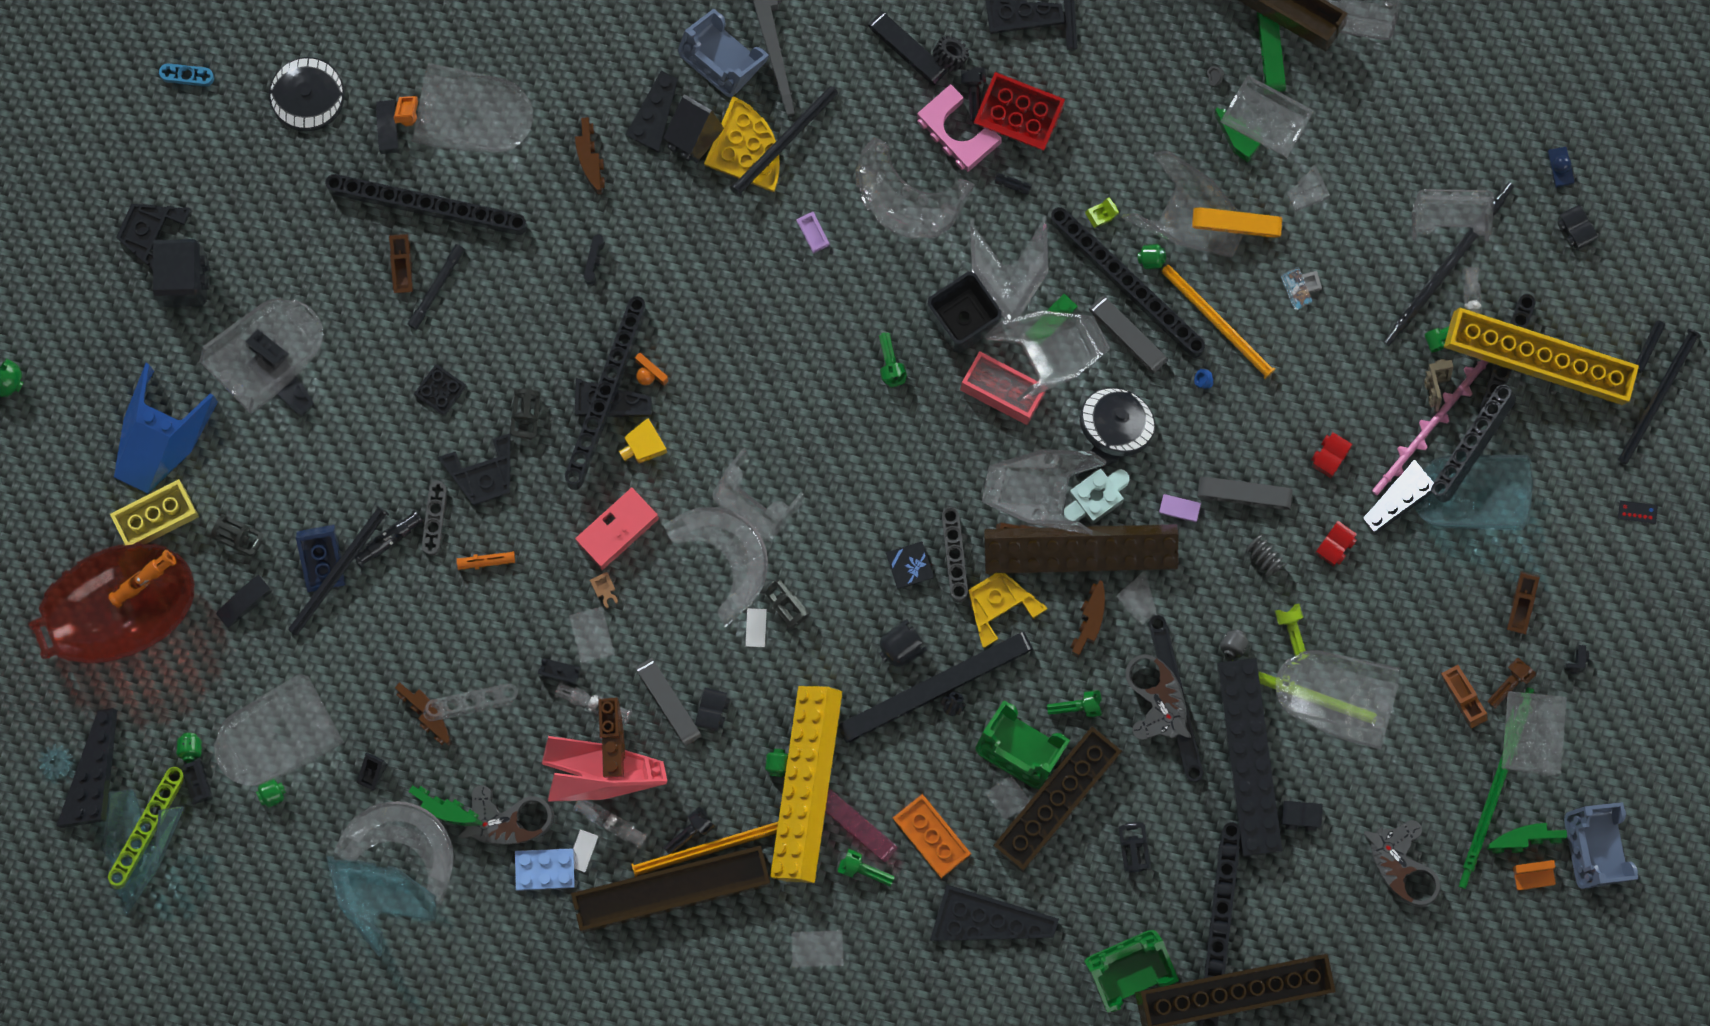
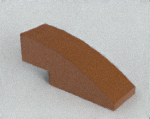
M1459 665L1441 673L1451 696L1469 727L1473 728L1487 721V712L1478 700L1475 690Z

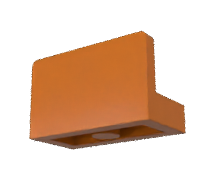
M1554 860L1515 865L1513 871L1516 889L1519 891L1554 886L1556 884L1553 871L1555 868Z

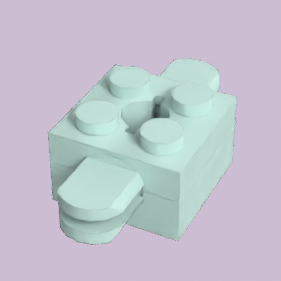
M1100 468L1075 486L1069 493L1073 502L1064 509L1065 520L1073 524L1086 517L1091 525H1093L1117 508L1124 500L1119 491L1128 485V473L1125 470L1119 469L1107 477Z

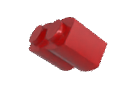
M1334 432L1331 436L1326 435L1321 443L1324 447L1320 452L1316 451L1311 459L1313 461L1312 467L1331 479L1352 447V443Z
M1337 521L1315 554L1333 567L1336 563L1340 565L1346 557L1343 554L1347 547L1351 549L1357 540L1354 538L1356 533Z

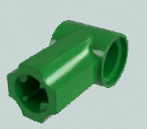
M1449 327L1441 330L1437 328L1424 334L1431 353L1444 349Z

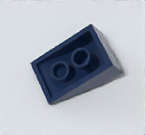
M335 524L297 531L296 542L307 592L316 591L341 558ZM344 573L334 587L346 585Z

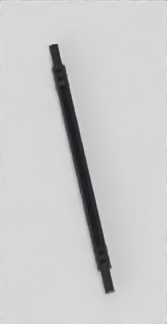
M1508 183L1501 193L1494 197L1393 325V330L1383 341L1386 346L1389 347L1398 334L1406 329L1505 203L1504 200L1513 190V184Z

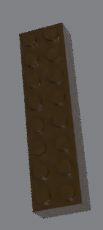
M1091 727L995 842L993 849L1023 873L1117 760L1122 750L1094 727Z

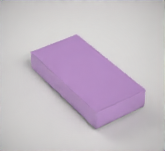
M814 212L796 219L813 254L830 246Z
M1164 494L1159 514L1196 523L1201 503Z

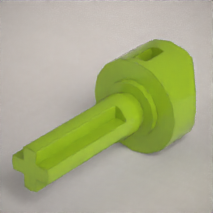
M1294 604L1288 612L1275 610L1278 625H1287L1296 660L1307 657L1297 624L1299 619L1304 618L1300 604Z

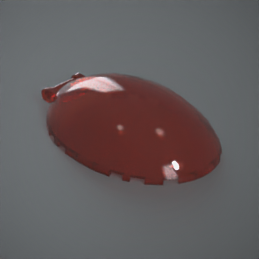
M137 542L133 545L125 546L121 544L106 548L77 562V565L69 571H64L62 576L49 586L44 593V598L39 607L42 617L29 623V628L33 630L41 649V658L47 659L57 655L72 662L104 663L122 659L146 650L172 633L185 618L194 598L195 583L193 574L186 561L178 553H174L167 549V547L154 543L153 545ZM168 550L174 555L176 559L174 566H169L157 579H152L148 586L133 598H128L124 601L120 608H117L110 602L109 594L111 592L117 591L121 584L138 571H142L153 559L156 560L162 556V552ZM46 626L53 647L48 648L40 627Z

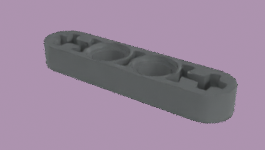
M441 481L433 482L429 487L422 548L430 556L439 552L447 497V488ZM437 486H440L443 492H439V499H442V501L431 500L432 498L436 499V492L433 489H437ZM434 504L441 506V511L437 514H433L430 511L431 506ZM431 523L439 525L438 530L434 533L428 530V526ZM427 535L432 537L438 536L437 539L433 538V544L436 548H432V551H429L428 547H426V545L430 544L431 540Z

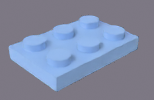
M574 849L515 851L516 891L575 888Z

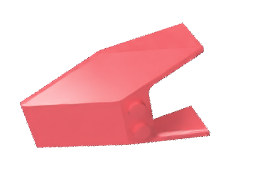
M548 736L542 765L578 775L554 773L548 802L604 800L667 784V776L664 762L625 750V759H623L624 777L604 778L602 743Z

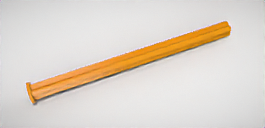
M1166 265L1162 269V274L1264 375V379H1267L1276 370L1170 265Z
M778 822L634 865L632 863L634 875L637 877L641 874L776 834Z

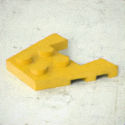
M995 573L968 590L983 649L998 641V637L992 630L989 622L1019 603H1023L1032 619L1047 610L1043 603L1035 599L1033 595L1024 590L1006 573Z

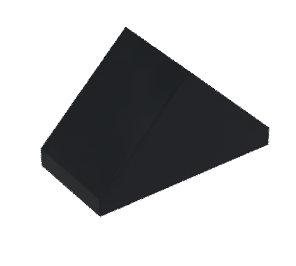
M366 753L357 783L374 791L387 763L372 754Z

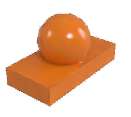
M417 96L398 98L394 114L395 123L412 126L416 122Z
M641 353L636 355L635 361L642 367L636 374L637 381L640 384L650 385L654 379L663 386L668 383V376Z

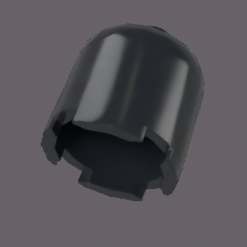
M908 619L891 629L880 639L882 651L879 654L885 663L889 661L895 667L904 666L928 651L926 646L921 647L923 641L914 627H908V624H910Z

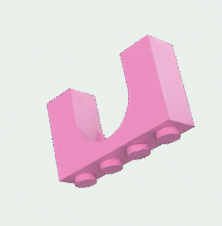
M950 84L917 113V122L923 129L927 128L931 133L930 137L936 143H941L943 151L948 156L952 155L956 159L955 163L961 170L965 169L969 172L1001 144L1002 138L996 132L986 128L968 141H956L947 135L944 129V122L953 111L963 104L964 99Z

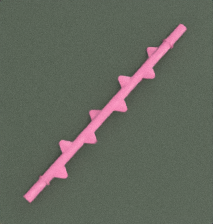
M1481 360L1477 362L1475 368L1467 366L1464 368L1466 379L1453 394L1446 392L1442 394L1445 404L1430 421L1420 420L1419 425L1422 431L1409 447L1399 446L1397 448L1400 455L1399 459L1373 488V494L1378 496L1384 487L1392 481L1391 479L1394 476L1400 477L1403 474L1402 466L1416 449H1427L1424 439L1439 422L1448 424L1447 412L1461 395L1468 397L1472 395L1469 387L1470 384L1486 368L1489 362Z

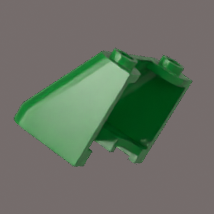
M1004 700L983 731L975 750L979 756L1034 789H1040L1053 771L1070 740L1061 733H1053L1049 738L1017 719V708Z
M1149 930L1095 953L1084 961L1107 1013L1118 1011L1123 1004L1122 999L1135 994V992L1145 990L1156 984L1164 987L1174 985L1179 981L1165 944L1155 930Z

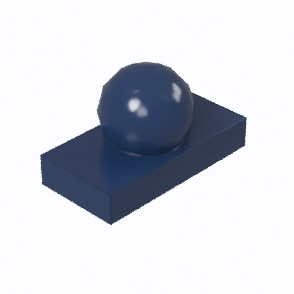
M1567 147L1548 150L1547 154L1555 188L1574 184L1575 181Z

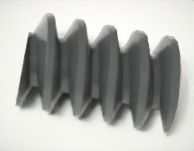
M1261 534L1248 545L1246 553L1253 552L1250 558H1258L1255 564H1263L1260 570H1267L1265 576L1269 577L1279 572L1287 563L1280 564L1283 558H1275L1278 552H1270L1273 546L1266 547L1265 545L1268 540L1261 541L1260 539L1263 536Z

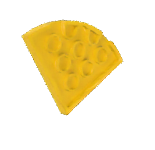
M733 96L721 123L724 129L713 142L704 166L740 179L776 140L765 119L749 104ZM779 155L751 184L775 192L780 170Z

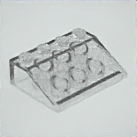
M1247 75L1224 114L1221 123L1287 158L1311 120L1314 110Z
M1508 691L1502 769L1559 777L1561 774L1567 697Z

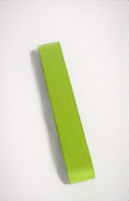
M171 767L166 771L110 870L108 880L114 889H121L128 882L181 788L184 776L180 768ZM174 773L180 775L177 781H171L169 778ZM168 790L171 794L168 798H162L160 793ZM159 807L161 812L158 815H152L150 813L151 809ZM144 824L152 826L148 832H143L141 827ZM134 841L142 843V846L138 849L131 847ZM131 858L132 863L129 866L122 865V860ZM115 875L123 877L119 883H114L112 878Z

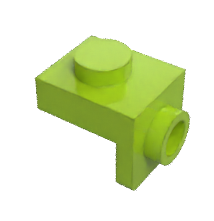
M1110 197L1106 198L1103 203L1089 208L1085 212L1094 228L1112 221L1119 213Z

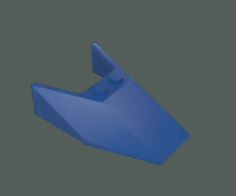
M145 363L123 420L114 478L149 494L192 452L218 401L214 395L209 394L182 420H177L144 403L146 386L154 370L148 363Z

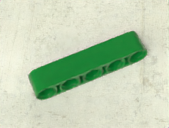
M1257 12L1266 93L1283 92L1286 90L1279 24Z

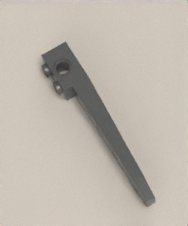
M753 0L787 118L793 117L795 112L772 11L778 10V4L781 3V0Z

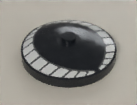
M313 57L297 58L283 65L274 75L269 88V100L276 117L286 126L298 131H315L329 125L339 115L345 99L344 85L335 68L329 63Z
M1104 388L1097 390L1087 397L1080 411L1079 421L1085 437L1096 448L1111 455L1130 456L1141 452L1148 446L1155 432V419L1149 406L1139 396L1124 389Z

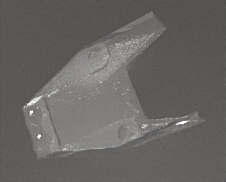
M1042 449L989 465L982 503L1028 524L1092 535L1093 531L1080 522L1064 518L1063 508L1069 478L1074 474L1106 465V460L1092 451Z

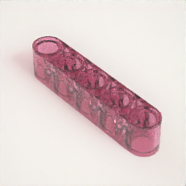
M828 788L825 812L886 863L898 847Z

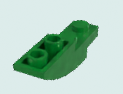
M412 785L408 791L423 801L419 809L442 821L462 826H480L483 823L478 819L479 815L471 809L467 812L463 809L464 805L456 799L452 802L448 799L443 801L437 796L432 798L429 796L430 791L422 786L417 788Z
M1547 823L1527 825L1498 837L1487 846V850H1492V853L1495 854L1504 853V850H1512V853L1524 852L1523 849L1529 847L1528 841H1531V844H1543V841H1550V844H1560L1562 840L1567 838V830L1547 831Z

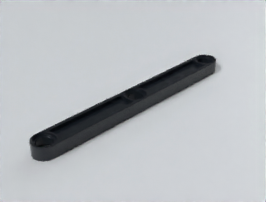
M1155 615L1149 621V630L1156 657L1171 669L1183 692L1167 622L1163 616ZM1155 619L1163 622L1161 629H1155L1152 626V622ZM1185 700L1187 712L1186 728L1191 734V738L1180 734L1176 737L1186 779L1189 782L1196 783L1202 778L1203 769ZM1192 768H1196L1200 772L1199 777L1196 779L1189 776V770Z

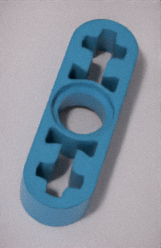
M164 64L159 69L160 77L168 83L210 86L214 82L212 71L205 67ZM170 69L172 73H177L178 70V78H176L175 74H169V77H166L164 72ZM186 70L192 72L191 78L187 80L182 78V73ZM195 72H197L198 76H204L207 73L210 78H206V81H203L202 77H196Z

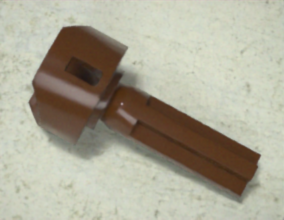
M1516 658L1508 668L1511 670L1510 673L1512 675L1507 678L1487 701L1495 709L1518 685L1519 681L1528 684L1536 675V672L1520 658Z

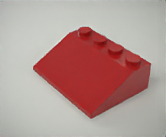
M995 72L974 124L1044 151L1064 108L1065 99Z

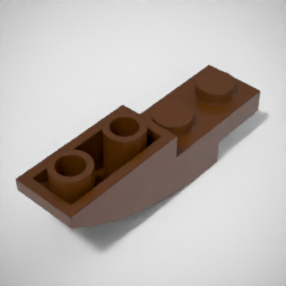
M589 117L581 118L582 136H575L577 154L589 184L598 195H602V188H605L604 177H601L600 170H604L603 159H600L599 153H595V142L591 141V135L594 134V124L590 123Z
M1099 580L1097 585L1093 584L1089 592L1092 596L1089 602L1085 600L1080 610L1083 612L1082 618L1088 621H1083L1079 629L1082 632L1079 639L1074 638L1070 646L1073 649L1071 655L1077 658L1087 641L1092 644L1095 643L1101 627L1105 606V591L1103 581Z
M399 682L395 687L398 692L396 695L403 702L408 700L412 704L410 708L418 715L421 712L423 713L418 718L421 722L419 726L427 733L432 731L436 735L434 739L442 746L444 743L450 746L451 739L448 729L434 704L420 689L413 694Z
M598 699L603 777H624L623 759H625V743L619 699Z

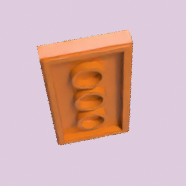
M923 794L892 818L941 879L971 855L970 851Z

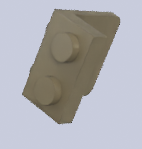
M1438 360L1435 363L1429 364L1428 371L1425 372L1424 385L1426 390L1429 389V405L1434 408L1435 412L1439 411L1442 400L1438 383L1451 380L1453 371L1452 360Z

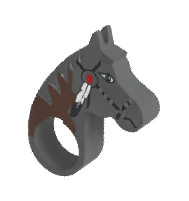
M1144 654L1133 658L1126 668V680L1133 690L1153 705L1152 709L1147 713L1145 720L1134 724L1132 728L1134 736L1141 740H1148L1158 735L1170 736L1174 739L1180 734L1191 738V734L1186 728L1187 712L1183 692L1174 673L1157 657ZM1145 659L1153 660L1160 670L1159 684L1150 689L1139 688L1135 684L1132 675L1136 664Z
M480 785L472 791V811L479 815L478 819L483 823L480 826H465L466 829L459 835V838L473 837L483 842L503 845L527 843L538 839L551 829L554 823V811L547 801L539 797L530 796L520 800L501 813L497 805L492 802V790L487 786ZM531 802L542 803L548 813L546 824L537 831H527L522 824H519L521 810Z
M1410 820L1395 829H1383L1381 827L1376 833L1364 831V836L1371 843L1375 865L1383 881L1394 895L1414 907H1426L1432 904L1440 890V881L1437 874L1432 869L1406 856L1410 850L1411 842L1417 841L1421 837V825L1417 821ZM1414 873L1429 875L1435 883L1434 894L1429 899L1423 901L1412 899L1405 890L1406 877Z

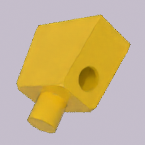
M649 418L624 437L628 446L619 451L624 461L634 456L638 463L667 453L665 445Z

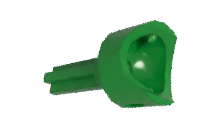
M883 332L881 333L882 335H879L886 366L880 369L881 378L888 386L897 387L903 385L906 381L905 365L896 362L890 333Z
M1100 690L1084 692L1083 700L1047 704L1048 715L1084 710L1088 718L1102 716L1099 706L1102 700Z
M848 849L846 858L841 860L839 864V873L852 878L858 872L891 886L894 876L861 862L862 854Z

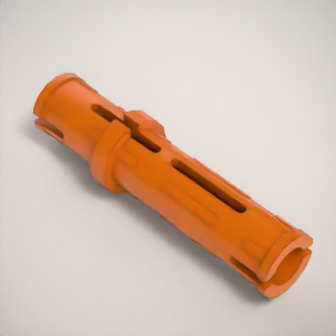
M514 551L482 556L474 554V557L456 558L458 570L470 568L477 570L479 567L515 563Z

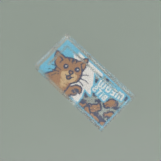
M1299 267L1280 275L1294 310H1298L1313 302Z

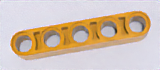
M1197 207L1193 208L1192 228L1278 238L1281 237L1282 217Z

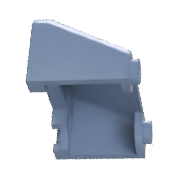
M712 9L684 31L678 52L685 62L724 95L733 97L766 63L769 55L759 47H754L751 51L745 48L724 30L726 24L724 16L715 9Z
M1623 802L1585 806L1570 811L1565 815L1564 823L1567 830L1577 885L1581 889L1638 879V870L1633 862H1625L1618 824L1622 823L1626 817Z

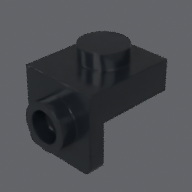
M1578 645L1576 647L1575 664L1566 663L1564 670H1568L1570 674H1580V671L1585 670L1586 662H1589V651H1586V645Z

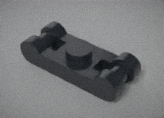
M600 234L595 235L592 239L584 272L585 282L589 286L596 283L595 269L596 266H600L601 262L599 252L605 247L604 238Z

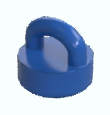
M1206 369L1198 370L1194 377L1195 385L1204 389L1211 388L1213 386L1212 373Z

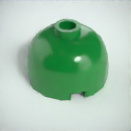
M7 358L0 366V397H8L15 391L19 392L24 383L21 381L22 371L20 367Z

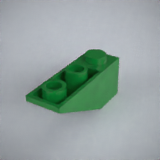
M1217 107L1214 115L1232 152L1248 163L1262 144L1261 136L1255 131L1251 132L1245 128L1246 125L1240 120L1231 118L1230 113L1225 109Z

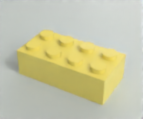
M179 479L110 514L126 548L130 552L199 517L184 485Z

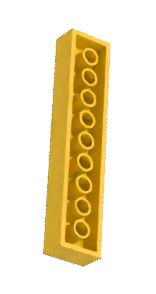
M1463 308L1453 311L1444 348L1620 405L1630 402L1639 365Z
M798 686L770 874L771 878L786 882L815 883L843 691L823 686Z

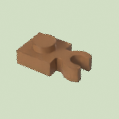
M607 572L590 580L597 597L604 596L603 604L607 609L609 608L607 604L609 599H613L615 604H618L617 597L611 594V592L615 591V587Z

